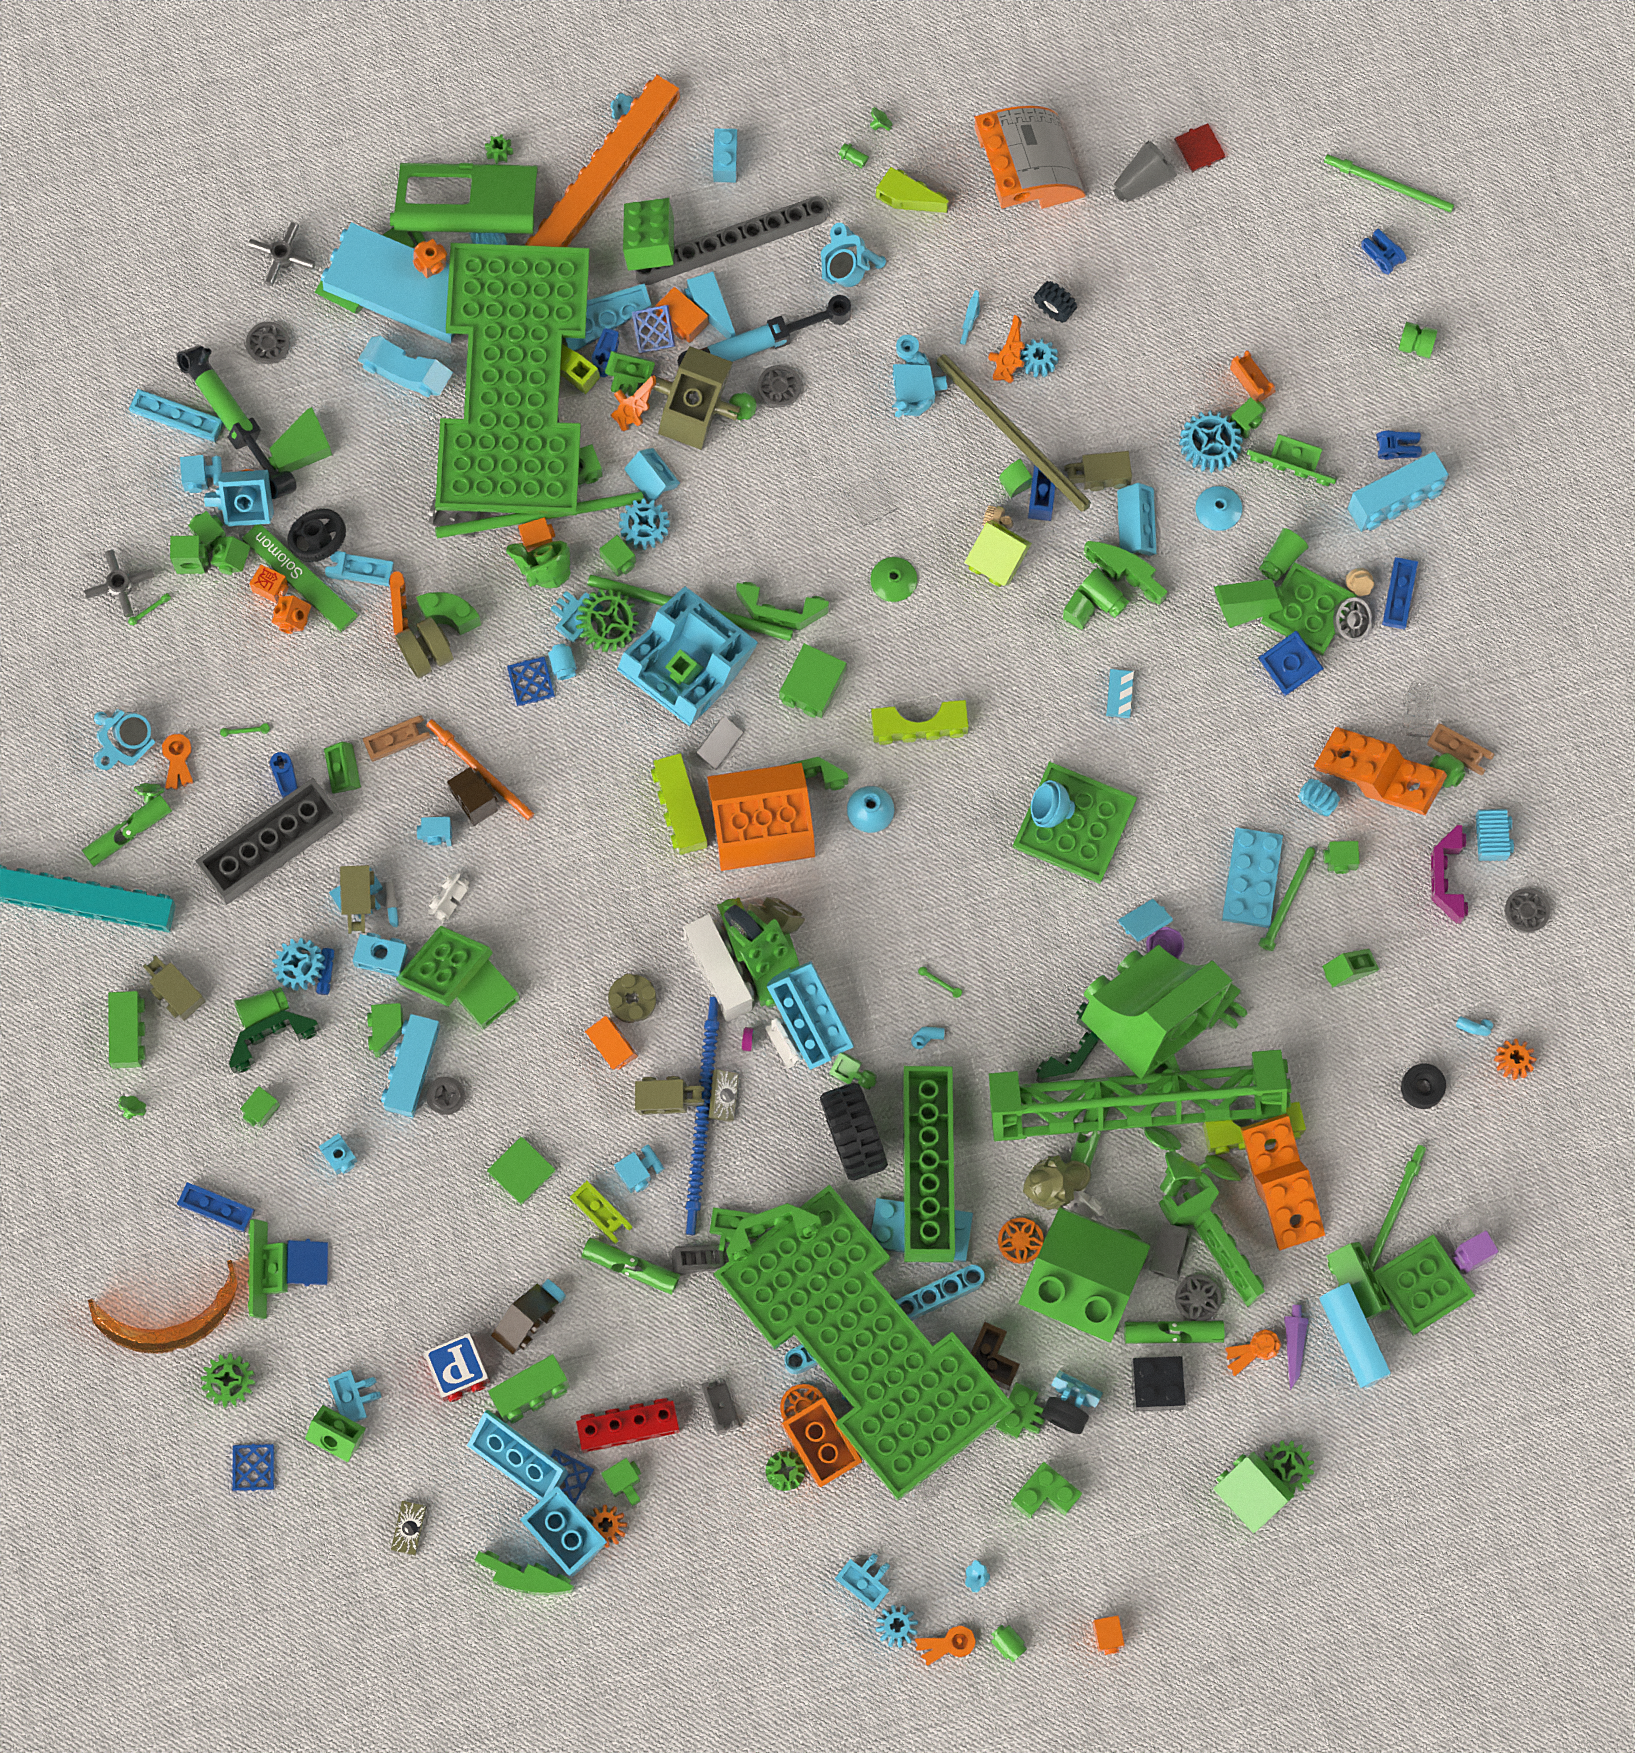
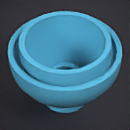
M1048 780L1038 787L1031 801L1033 821L1037 826L1043 828L1054 827L1064 819L1071 818L1075 810L1074 802L1070 800L1064 786L1052 780Z
M865 786L856 790L850 797L847 804V815L851 824L858 830L866 833L879 832L891 823L894 816V803L884 789L877 786ZM872 801L875 803L876 806L874 808H868L866 804Z

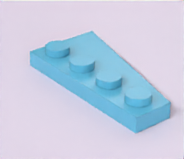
M645 283L587 300L585 339L565 338L568 348L576 352L600 338L603 329L614 330L633 318L632 312L651 307Z

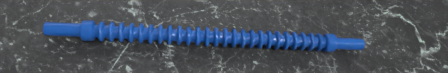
M710 997L708 1020L704 1023L706 1032L703 1034L706 1038L703 1039L705 1045L702 1048L705 1051L701 1053L704 1058L701 1059L703 1065L700 1066V1069L703 1071L699 1073L702 1076V1079H699L700 1086L704 1087V1092H702L704 1105L696 1107L698 1113L695 1116L698 1119L694 1121L697 1126L694 1127L696 1133L693 1134L696 1139L692 1141L695 1146L692 1147L694 1153L691 1154V1157L694 1159L690 1161L693 1167H690L692 1174L689 1175L691 1181L688 1184L691 1187L687 1189L690 1194L687 1195L689 1201L686 1202V1210H688L686 1235L694 1236L696 1233L697 1214L701 1210L699 1200L702 1199L699 1193L703 1191L700 1189V1186L703 1185L701 1179L704 1178L701 1173L705 1171L702 1166L705 1165L703 1159L706 1158V1155L703 1153L707 1151L704 1148V1145L707 1144L705 1138L708 1137L705 1132L709 1130L706 1125L709 1124L707 1118H709L708 1111L710 1107L708 1105L710 1104L709 1098H711L710 1091L712 1090L710 1084H712V1071L715 1070L712 1064L716 1063L713 1060V1057H716L714 1051L717 1050L714 1044L718 1042L715 1037H718L716 1031L719 1030L720 1024L717 1021L719 1003L716 997Z

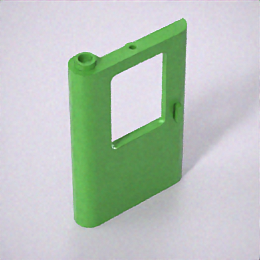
M400 163L395 211L390 213V226H394L395 231L534 234V202L538 165ZM410 177L471 178L470 201L468 204L406 203L408 179Z

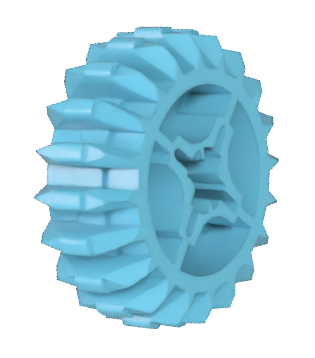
M1211 410L1208 411L1207 416L1202 412L1199 413L1198 418L1192 416L1190 419L1191 423L1186 422L1184 424L1185 430H1182L1180 434L1182 439H1180L1179 445L1183 446L1181 453L1187 454L1186 462L1193 460V468L1199 464L1201 465L1202 472L1206 467H1209L1211 473L1214 472L1215 467L1219 471L1223 470L1224 465L1230 467L1232 464L1231 460L1236 461L1238 458L1237 453H1240L1242 449L1240 444H1242L1243 439L1239 437L1241 430L1235 429L1236 421L1229 423V415L1223 419L1221 418L1220 411L1216 416H1213ZM1211 427V428H1214V429L1207 430V429H1204V428ZM1222 432L1229 440V447L1225 445V441L1220 437ZM1216 436V438H1215V443H1214V442H1213L1212 444L1209 443L1208 446L1206 447V445H1207V440H1208V441H1209L1210 439L1213 440L1214 437ZM1192 437H1195L1197 442L1201 444L1200 451L1195 447ZM1215 453L1217 455L1209 456L1208 454Z

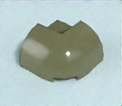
M766 897L763 905L750 903L746 912L748 910L754 912L765 924H769L773 919L777 920L784 935L797 931L805 921L801 912L779 898Z

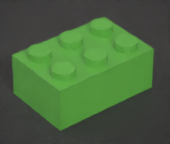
M669 198L624 204L623 252L628 271L674 265V216Z
M552 1354L488 1390V1393L505 1423L510 1421L511 1424H514L524 1418L523 1413L531 1409L535 1412L546 1405L545 1401L552 1397L558 1399L567 1393L566 1389L570 1388V1385L555 1356Z

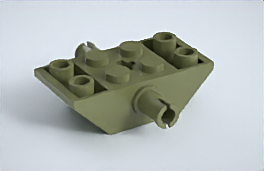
M689 346L673 382L655 375L656 383L660 385L655 384L652 390L668 395L658 434L702 450L714 415L719 414L736 421L738 415L731 413L730 410L739 413L741 407L724 402L721 398L733 362ZM697 392L700 399L699 402H695L693 405L692 399L689 396Z

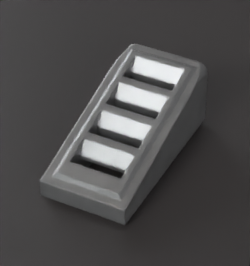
M719 1245L675 1247L671 1251L673 1272L677 1274L714 1271L725 1265L724 1253L719 1250ZM710 1252L715 1253L716 1264H712ZM701 1253L705 1255V1264H702ZM691 1254L695 1256V1265H692ZM681 1255H684V1258H685V1265H683V1266H682Z

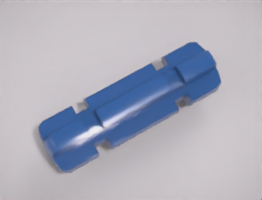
M323 948L321 951L325 960L320 963L325 966V969L319 970L322 978H318L317 994L328 995L330 992L329 983L332 976L334 949Z

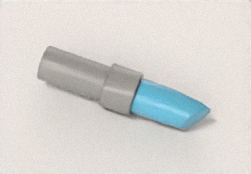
M385 882L386 909H388L389 922L393 927L397 928L398 903L395 897L394 882Z

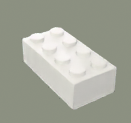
M710 914L683 926L684 939L713 996L716 997L726 1022L751 1011L752 1002L755 1001L753 997L754 992L749 982L744 983L742 975L744 973L739 962H733L732 948L727 940H722V929L717 919L712 920Z

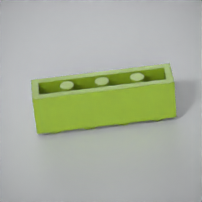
M681 753L654 760V769L650 771L653 782H658L660 786V791H657L660 805L665 804L667 812L663 813L667 827L671 826L674 833L670 835L673 849L678 848L679 854L683 855L707 848V839Z

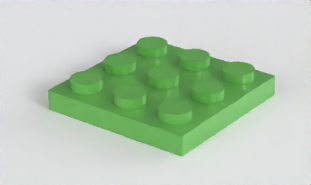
M1294 562L1280 586L1284 596V600H1281L1283 610L1263 616L1260 623L1286 637L1297 630L1309 649L1323 656L1335 635L1333 624L1335 606L1342 600L1356 598L1357 595Z
M439 926L397 976L396 980L400 985L449 1007L493 952L490 947Z
M1434 1234L1374 1272L1384 1294L1412 1336L1475 1297Z

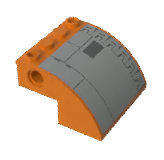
M1016 106L974 116V128L981 148H985L995 178V191L1001 209L1036 199L1039 200L1041 209L1085 197V192L1060 118L1055 111L1041 106Z

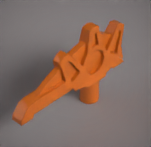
M1017 315L1013 317V323L1003 349L999 353H989V361L996 362L997 364L992 377L994 381L1005 380L1011 384L1014 381L1012 374L1017 368L1024 366L1025 362L1020 360L1021 350L1025 348L1020 334L1022 321Z
M655 375L651 376L629 398L626 397L622 390L614 394L620 405L611 414V417L618 422L621 431H627L629 424L632 423L636 426L643 424L641 415L644 410H649L650 408L648 400L651 390L656 384Z

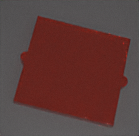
M1208 123L1196 129L1190 128L1189 132L1174 138L1192 173L1206 166L1211 167V164L1226 158Z

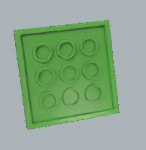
M1049 761L1038 787L1048 780L1062 784L1068 792L1070 800L1074 802V813L1071 818L1064 819L1054 827L1043 828L1034 823L1030 804L1012 848L1101 884L1137 797Z

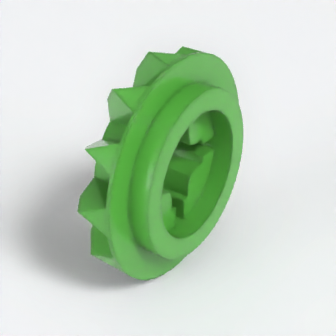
M779 1451L768 1460L765 1470L768 1482L778 1490H793L802 1483L805 1476V1466L801 1458L795 1453ZM781 1461H784L787 1467H796L789 1472V1481H787L784 1474H775L781 1470Z

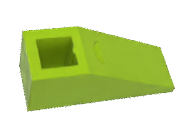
M890 167L876 187V198L894 209L947 213L949 200H947L945 195L940 192H933L923 182L909 178L900 169L896 170Z
M562 344L560 375L586 395L601 378L598 368L583 356Z

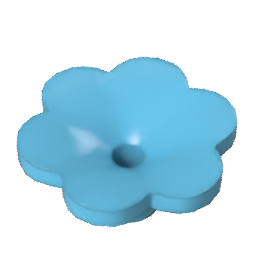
M619 93L616 99L611 102L612 117L618 120L623 114L626 115L629 112L633 102L631 96Z
M975 1560L972 1566L970 1565L966 1568L967 1578L965 1584L968 1588H971L972 1592L977 1593L990 1579L987 1567L982 1565L980 1561Z

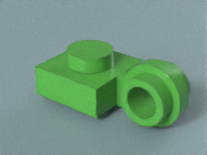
M845 1052L839 1053L829 1074L847 1084L852 1083L854 1078L859 1079L857 1083L869 1090L877 1083L876 1074L869 1070H864L863 1073L859 1072L862 1062Z

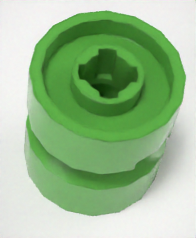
M1406 321L1398 350L1406 353L1416 351L1417 356L1429 359L1438 330L1429 327L1420 329L1418 324Z

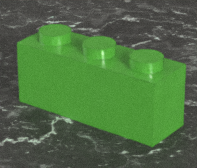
M138 991L108 992L109 1064L112 1069L142 1067V1060L146 1058L145 1045H141V1036H145V1022H141V1013H145V1000L141 998Z
M1360 1242L1350 1243L1326 1255L1329 1261V1270L1336 1276L1339 1282L1338 1287L1346 1283L1350 1284L1367 1321L1391 1309Z

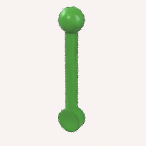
M168 593L164 594L160 600L140 614L130 617L128 620L129 624L136 625L139 619L162 603L168 602L171 596Z
M264 723L260 727L230 730L222 728L220 735L227 737L229 734L260 731L263 734H267L270 731V727Z
M926 967L918 969V973L921 976L925 975L952 992L954 998L961 997V989H954L929 973Z

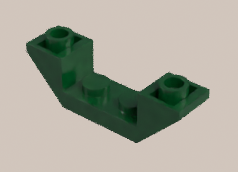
M1083 1002L1077 1010L1078 1019L1076 1023L1091 1033L1086 1032L1079 1042L1081 1048L1077 1053L1073 1051L1065 1062L1068 1065L1067 1067L1052 1056L1047 1062L1043 1060L1035 1071L1038 1073L1036 1079L1038 1083L1074 1078L1099 1042L1100 1038L1081 1020L1088 1003Z
M283 1010L241 1031L229 1061L232 1072H246L255 1063L247 1047L248 1045H258L265 1040L266 1036L272 1033L274 1035L282 1033L287 1029L286 1026L290 1024L299 1041L301 1039L309 1040L317 1035V1031L321 1030L317 1021Z

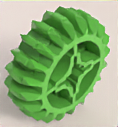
M611 588L607 589L606 593L603 589H599L597 595L594 592L590 593V599L584 598L582 600L585 606L578 607V611L583 613L576 616V620L582 621V624L576 625V628H583L584 630L580 637H588L585 642L587 645L594 642V650H598L600 646L602 652H607L609 647L612 652L617 651V645L621 649L624 648L625 641L628 643L632 641V637L629 634L635 635L637 633L636 629L632 628V626L639 625V621L633 620V617L637 616L638 612H631V608L635 604L627 605L626 602L629 600V597L624 596L620 599L621 591H616L613 595ZM599 602H610L609 607H606L604 612L593 610ZM618 608L622 612L624 621H621L617 616ZM609 616L611 624L606 625L603 617ZM591 619L597 623V632L594 631L591 625ZM610 629L621 630V633L615 639L604 638Z

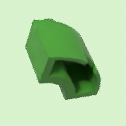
M432 592L416 597L418 606L425 619L431 617L436 624L449 625L460 635L481 626L477 611L467 601L456 595Z

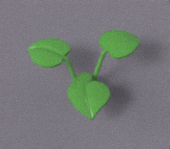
M1156 1126L1141 1128L1153 1145L1163 1150H1169L1165 1154L1168 1166L1165 1171L1167 1175L1160 1185V1189L1165 1194L1176 1197L1183 1184L1187 1185L1191 1179L1201 1177V1171L1204 1168H1209L1212 1174L1220 1178L1241 1182L1242 1178L1237 1170L1222 1157L1207 1155L1205 1157L1206 1162L1198 1167L1195 1163L1176 1153V1150H1180L1182 1146L1177 1137L1171 1132Z

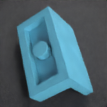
M654 448L638 451L624 468L649 503L652 500L656 501L664 491L673 490L680 484Z

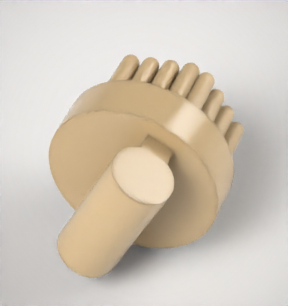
M988 505L982 525L984 526L986 522L993 520L1000 525H1004L1005 528L1011 529L1013 521L1009 516H1005L1006 509L1004 507Z
M1356 568L1345 575L1346 585L1352 593L1358 597L1370 594L1374 581L1367 569Z

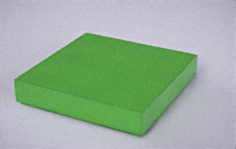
M521 1136L487 1169V1172L522 1205L556 1170Z

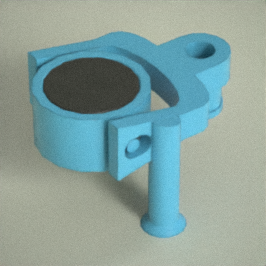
M843 223L833 225L830 231L831 243L821 250L823 280L831 285L836 282L843 287H853L861 281L865 270H870L869 261L874 263L878 269L885 266L886 258L878 256L867 249L864 240L850 231L848 226ZM857 246V254L845 248Z
M117 708L111 717H108L102 711L97 712L94 716L95 723L103 725L96 734L99 743L103 747L93 757L95 765L102 770L111 769L118 761L129 766L134 765L155 743L150 738V723L140 714L134 712L124 713ZM111 727L113 737L117 743L130 749L139 748L134 755L128 756L123 754L111 743L107 735ZM105 756V761L101 763L102 757Z

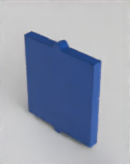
M310 1239L305 1241L288 1240L287 1284H304L305 1287L309 1285H327L328 1242L310 1241Z

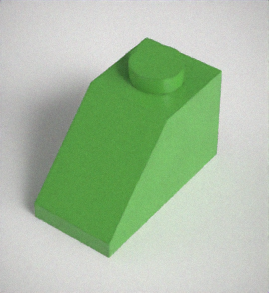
M1370 949L1342 953L1322 966L1326 979L1332 988L1347 985L1380 970Z

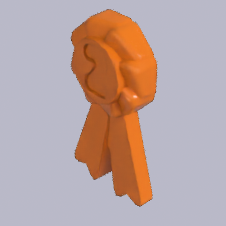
M182 734L169 735L162 744L163 755L170 761L165 788L166 790L170 788L177 790L178 775L183 787L188 783L193 784V779L185 762L192 752L191 743Z
M1267 1329L1260 1330L1254 1333L1250 1344L1226 1347L1225 1350L1228 1353L1227 1360L1240 1357L1229 1364L1227 1368L1232 1370L1234 1376H1237L1256 1358L1270 1360L1276 1357L1281 1347L1277 1334Z
M964 1626L949 1629L945 1638H915L917 1643L916 1651L932 1649L921 1655V1658L926 1660V1666H930L947 1653L959 1658L971 1654L976 1643L972 1631Z

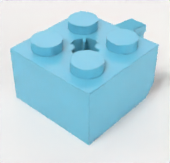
M268 470L223 472L219 477V488H216V492L206 493L204 496L205 507H218V510H223L224 524L228 526L270 524L274 515Z

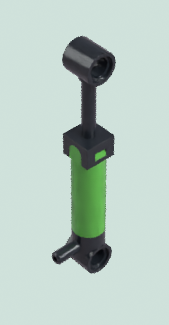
M197 345L179 351L176 358L180 370L185 374L189 373L230 432L227 438L237 450L248 446L262 468L268 470L272 499L295 492L297 486L293 474L288 470L276 472L256 443L261 428L253 417L247 418L210 365L211 349Z

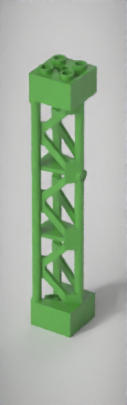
M1279 1049L1252 1052V1064L1250 1066L1178 1072L1167 1069L1162 1073L1149 1074L1143 1080L1137 1075L1019 1085L1018 1071L989 1073L994 1142L1026 1139L1031 1136L1250 1118L1254 1120L1270 1119L1285 1114L1286 1109L1291 1107L1289 1094L1291 1093L1290 1078L1287 1079L1286 1074L1288 1073L1287 1059L1282 1058V1052ZM1231 1077L1217 1089L1199 1080ZM1153 1083L1141 1095H1136L1122 1087L1125 1085ZM1187 1083L1190 1084V1085H1192V1086H1194L1195 1088H1197V1089H1199V1090H1192V1089H1190V1088L1187 1086ZM1109 1089L1120 1095V1097H1115L1114 1095H1112ZM1074 1090L1063 1101H1057L1043 1093ZM1253 1095L1254 1109L1229 1110V1107L1239 1096ZM1032 1096H1033L1034 1098L1038 1099L1039 1101L1043 1102V1103H1037V1102H1035V1101L1032 1099ZM1212 1099H1224L1218 1106H1214L1209 1101H1207ZM1191 1100L1204 1109L1205 1113L1181 1114V1101ZM1174 1101L1176 1115L1151 1117V1114L1162 1102ZM1147 1105V1106H1146L1141 1112H1139V1113L1136 1112V1111H1134L1132 1108L1129 1107V1106ZM1113 1106L1123 1113L1127 1119L1103 1121V1107ZM1084 1109H1097L1098 1121L1073 1123L1074 1119ZM1069 1111L1062 1119L1052 1114L1054 1112ZM1036 1113L1046 1120L1049 1125L1022 1128L1021 1116L1022 1114Z

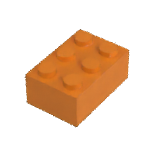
M824 1397L817 1399L780 1422L819 1488L862 1463L855 1448L836 1426L835 1422L838 1420Z

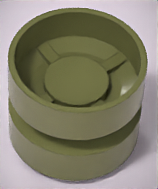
M431 617L416 624L420 635L418 638L409 628L394 635L404 658L417 679L432 672L429 658H432L439 667L454 660L446 635Z

